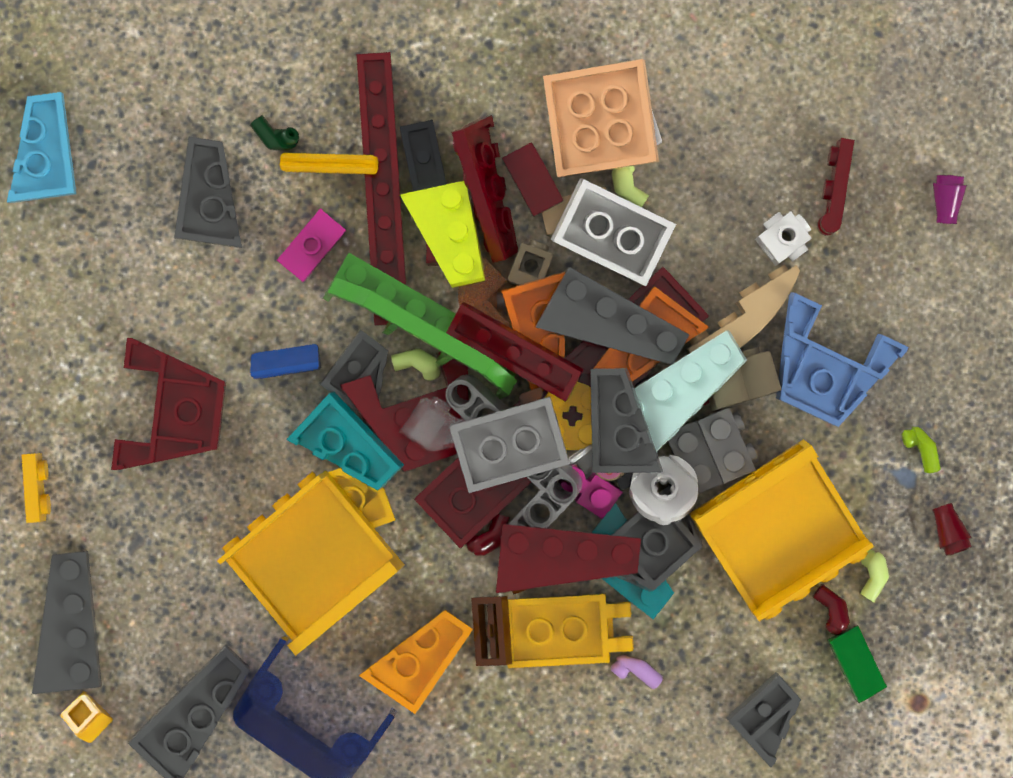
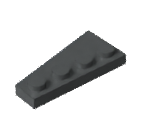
M568 267L535 328L671 365L675 362L689 337L688 333L571 267Z

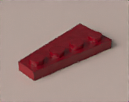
M490 115L479 118L451 133L454 151L459 156L464 171V183L470 190L474 202V214L482 227L485 249L490 254L492 262L495 263L504 261L517 253L518 246L511 210L503 205L507 189L505 178L497 174L495 158H499L500 153L498 143H491L489 128L494 127L493 116Z
M503 524L496 593L638 573L641 538Z

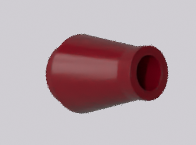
M950 503L933 509L939 547L944 549L945 555L950 556L972 548L970 543L972 537L954 510L953 504Z

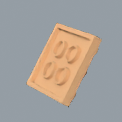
M644 59L543 76L557 177H568L659 162Z

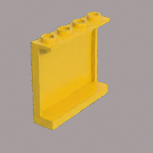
M804 439L689 513L747 607L759 622L763 619L768 620L777 616L782 611L781 607L790 601L803 599L810 593V588L819 582L824 583L832 580L839 574V569L847 564H855L863 560L868 555L867 551L874 547L872 542L861 531L817 459L819 456Z
M327 471L322 472L318 476L314 472L307 475L297 484L301 489L293 497L288 493L272 505L275 509L273 514L267 519L263 514L247 526L250 533L242 540L237 535L222 547L225 554L217 560L219 564L226 561L288 635L292 642L287 646L295 656L405 566Z

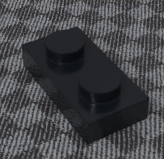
M433 120L400 126L413 192L446 185Z

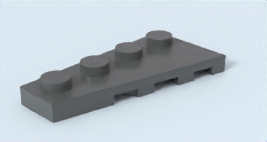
M88 551L54 554L51 557L32 694L98 688L102 686Z
M225 645L128 741V744L162 777L184 778L200 754V750L208 737L211 736L222 714L228 708L250 672V667Z

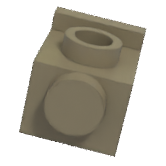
M530 240L529 245L522 242L507 283L518 286L544 278L554 254L548 252L549 246L535 240ZM534 260L538 264V269L532 273L528 272L525 269L527 261Z

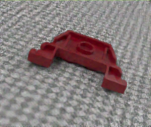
M127 338L123 368L159 373L150 443L115 439L111 470H122L218 450L226 382L136 339Z
M441 352L436 353L437 358L439 357ZM455 359L440 366L447 385L445 388L383 409L381 408L371 375L340 385L343 393L350 399L358 413L368 423L376 436L404 464L401 468L402 472L457 454L449 426L466 420L447 402L446 389L458 377L468 375V367ZM462 384L458 385L457 393L459 397L463 400H468V387Z

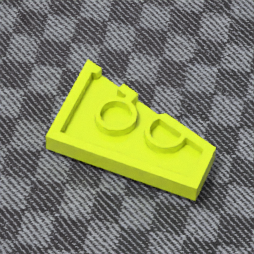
M464 181L400 194L451 287L486 281L470 192Z

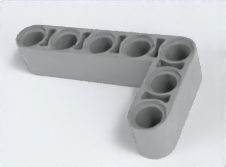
M466 374L458 377L446 389L447 402L466 421L481 417L482 409L490 408L494 412L509 408L473 375ZM462 384L469 387L472 394L470 400H463L459 397L457 393L458 385ZM569 464L527 476L540 490L508 524L548 528L581 491L583 482L579 473ZM557 480H568L572 484L573 492L568 494L561 492L557 487ZM538 503L546 505L550 511V516L546 518L538 516L534 505Z

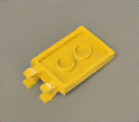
M606 593L508 599L512 664L507 665L508 668L610 663V652H630L634 650L633 635L614 637L613 618L631 617L630 601L607 603Z

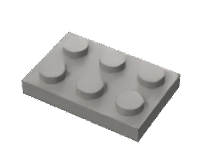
M551 396L449 426L469 493L570 464Z

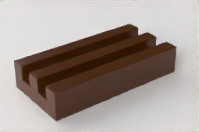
M508 596L471 598L476 666L512 664ZM484 604H487L488 612L487 636ZM487 637L490 641L491 658H488Z

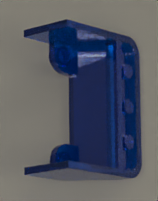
M285 634L273 648L234 707V722L245 733L310 778H352L395 718L397 710L394 708L389 710L369 740L359 733L347 732L336 740L332 748L274 709L282 698L283 685L281 680L271 673L269 669L290 640L288 635Z

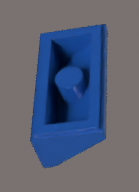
M316 344L259 352L251 355L250 373L253 379L316 371L322 368L319 347Z

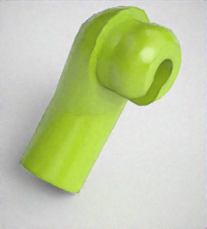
M920 427L904 430L902 432L903 444L907 448L917 446L921 453L924 472L935 473L940 471L941 467L936 443Z

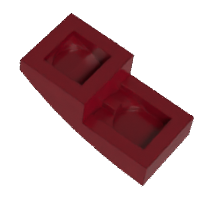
M532 142L502 157L509 174L533 217L564 201Z

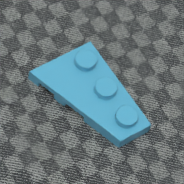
M57 92L27 96L19 136L21 139L17 159L14 162V175L11 190L8 192L7 202L16 203L75 195L77 193L64 94Z

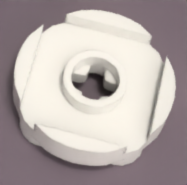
M673 455L658 457L663 472L633 473L629 495L634 507L645 518L655 521L659 525H668L687 516L695 506L698 497V479L694 469L685 460ZM660 482L664 485L669 482L672 485L670 488L672 494L667 496L657 493L658 487L656 483Z

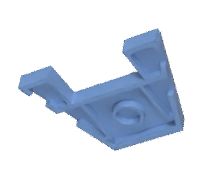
M791 292L788 299L778 377L782 390L776 393V399L839 427L867 396V391L878 379L882 380L890 371L888 368L898 357L902 358L909 347L884 335L877 334L864 365L857 363L807 338L822 305Z

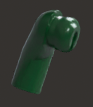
M263 115L256 118L250 124L253 131L270 150L289 151L298 144L299 133L293 127L273 129Z

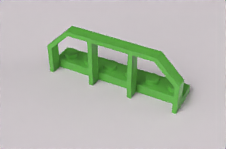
M351 253L347 254L322 299L329 302L334 296L371 311L388 321L382 333L390 335L399 327L441 351L436 361L440 366L455 359L480 373L497 387L498 391L495 395L499 399L510 395L517 382L514 378L516 373L446 333L456 313Z

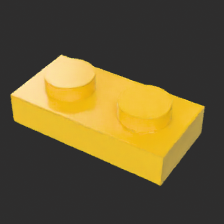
M42 453L21 454L26 523L46 521V514L51 512L50 496L44 493V480H48L49 475L47 460H42Z

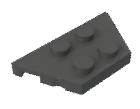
M668 484L659 494L671 495L670 488L672 485ZM636 512L611 535L641 538L638 573L615 577L649 592L654 591L703 547L699 531L696 529L690 515L688 514L684 518L671 522L668 525H659L655 521H651L639 512Z

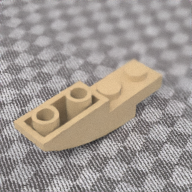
M786 264L768 274L771 281L759 287L757 282L739 292L742 299L735 304L742 315L738 317L733 312L717 322L721 328L709 335L707 330L698 334L689 341L692 346L685 350L686 353L690 354L726 330L731 332L740 348L748 343L771 321L786 301L799 275L800 270L798 266L795 265L788 269Z

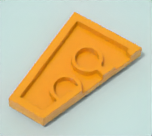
M445 609L359 676L416 714L473 628Z

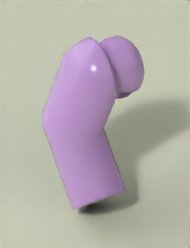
M627 655L616 657L617 661L611 665V671L620 679L626 678L628 673L632 672L651 689L657 688L663 680V676L647 662Z

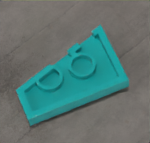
M335 392L329 393L286 439L295 445H301L313 452L314 456L322 460L327 459L342 468L343 472L377 491L383 488L404 466Z
M616 503L591 533L611 535L627 521ZM615 576L601 578L651 619L657 616L674 594L666 580L654 591L649 592Z

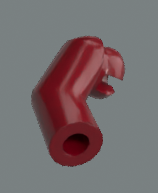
M497 514L491 521L489 531L479 536L475 535L466 543L468 551L476 556H485L501 546L503 524H508L510 517Z
M821 584L815 591L813 598L828 608L829 619L825 625L828 632L833 635H839L848 628L850 623L847 603L824 584Z

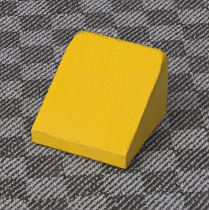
M83 691L60 714L74 734L88 743L93 742L113 721V718L86 691Z

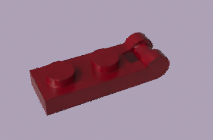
M840 138L836 142V146H831L829 150L827 166H832L831 180L825 179L822 199L827 200L826 212L817 222V230L824 236L837 232L842 224L855 141L852 139Z

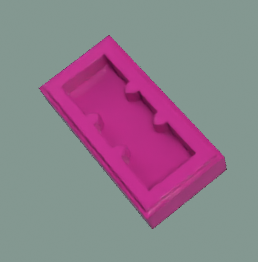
M320 208L277 261L304 283L347 230Z

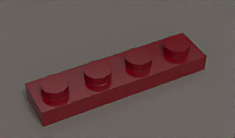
M466 302L460 305L446 332L565 402L570 397L584 371L581 367Z

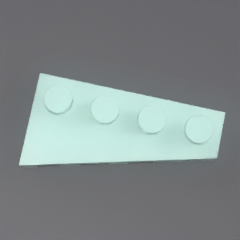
M726 330L634 388L656 452L667 441H670L691 416H694L703 407V404L747 361L730 331Z

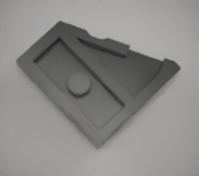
M360 329L319 384L329 392H335L348 406L358 412L350 399L343 393L340 385L371 375L379 399L389 350Z
M775 672L734 709L726 719L771 768L777 760L775 755L782 738H786L790 728V719L795 715L801 699L783 678Z

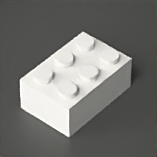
M580 178L550 240L646 286L676 224Z

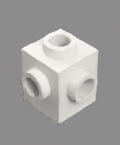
M790 211L783 217L778 212L763 224L767 230L755 239L776 266L787 257L793 262L808 250L805 243L812 239L808 234L811 228L800 214L794 216ZM782 232L789 235L790 241H785L782 238Z

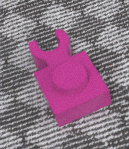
M570 464L579 473L583 482L582 489L574 500L603 519L623 493L622 490L611 482L601 479L593 472L587 479L579 466ZM564 479L558 480L564 490L573 492L570 482H566Z

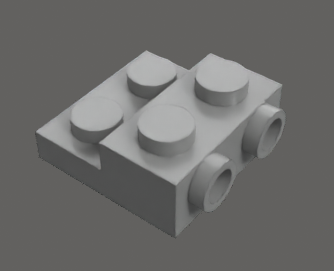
M729 407L682 426L672 439L668 441L673 456L682 458L694 469L698 479V494L756 471L753 463L759 460L755 449L751 443L745 445L740 434L741 431L745 430L744 423L738 411L732 413Z

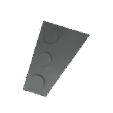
M189 136L174 238L242 248L223 142Z
M590 369L592 472H663L628 369Z

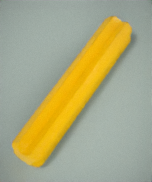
M282 153L280 156V169L285 172L376 174L378 172V158L373 155Z

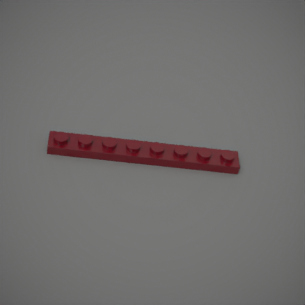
M391 52L356 54L363 155H373L378 158V172L376 174H364L370 265L406 285ZM374 314L375 326L387 325V320Z

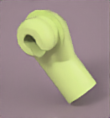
M869 550L867 551L868 555L861 560V563L868 568L870 578L860 594L875 602L889 579L886 558L883 554Z

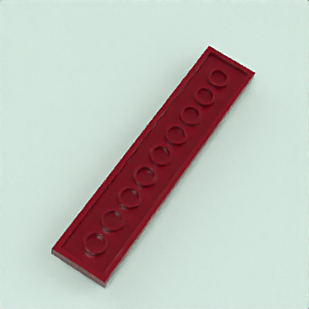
M664 267L649 279L646 286L642 285L627 299L639 306L652 287L655 286L702 322L709 317L705 310ZM582 341L565 357L568 361L584 369L578 382L591 387L590 369H593L608 347ZM659 363L632 382L633 386L640 382ZM543 389L541 399L547 395L548 391ZM518 401L513 407L521 405L520 401ZM570 406L569 412H563L562 417L568 420L569 426H575L577 420H582V413H578L575 406ZM457 458L414 500L461 549L518 496L531 481L524 477L469 493L459 458Z

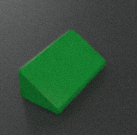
M858 625L827 639L856 702L861 703L887 688Z

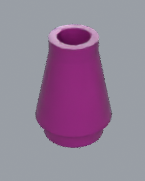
M937 175L936 183H933L937 214L936 223L957 224L958 213L967 185H964V176Z

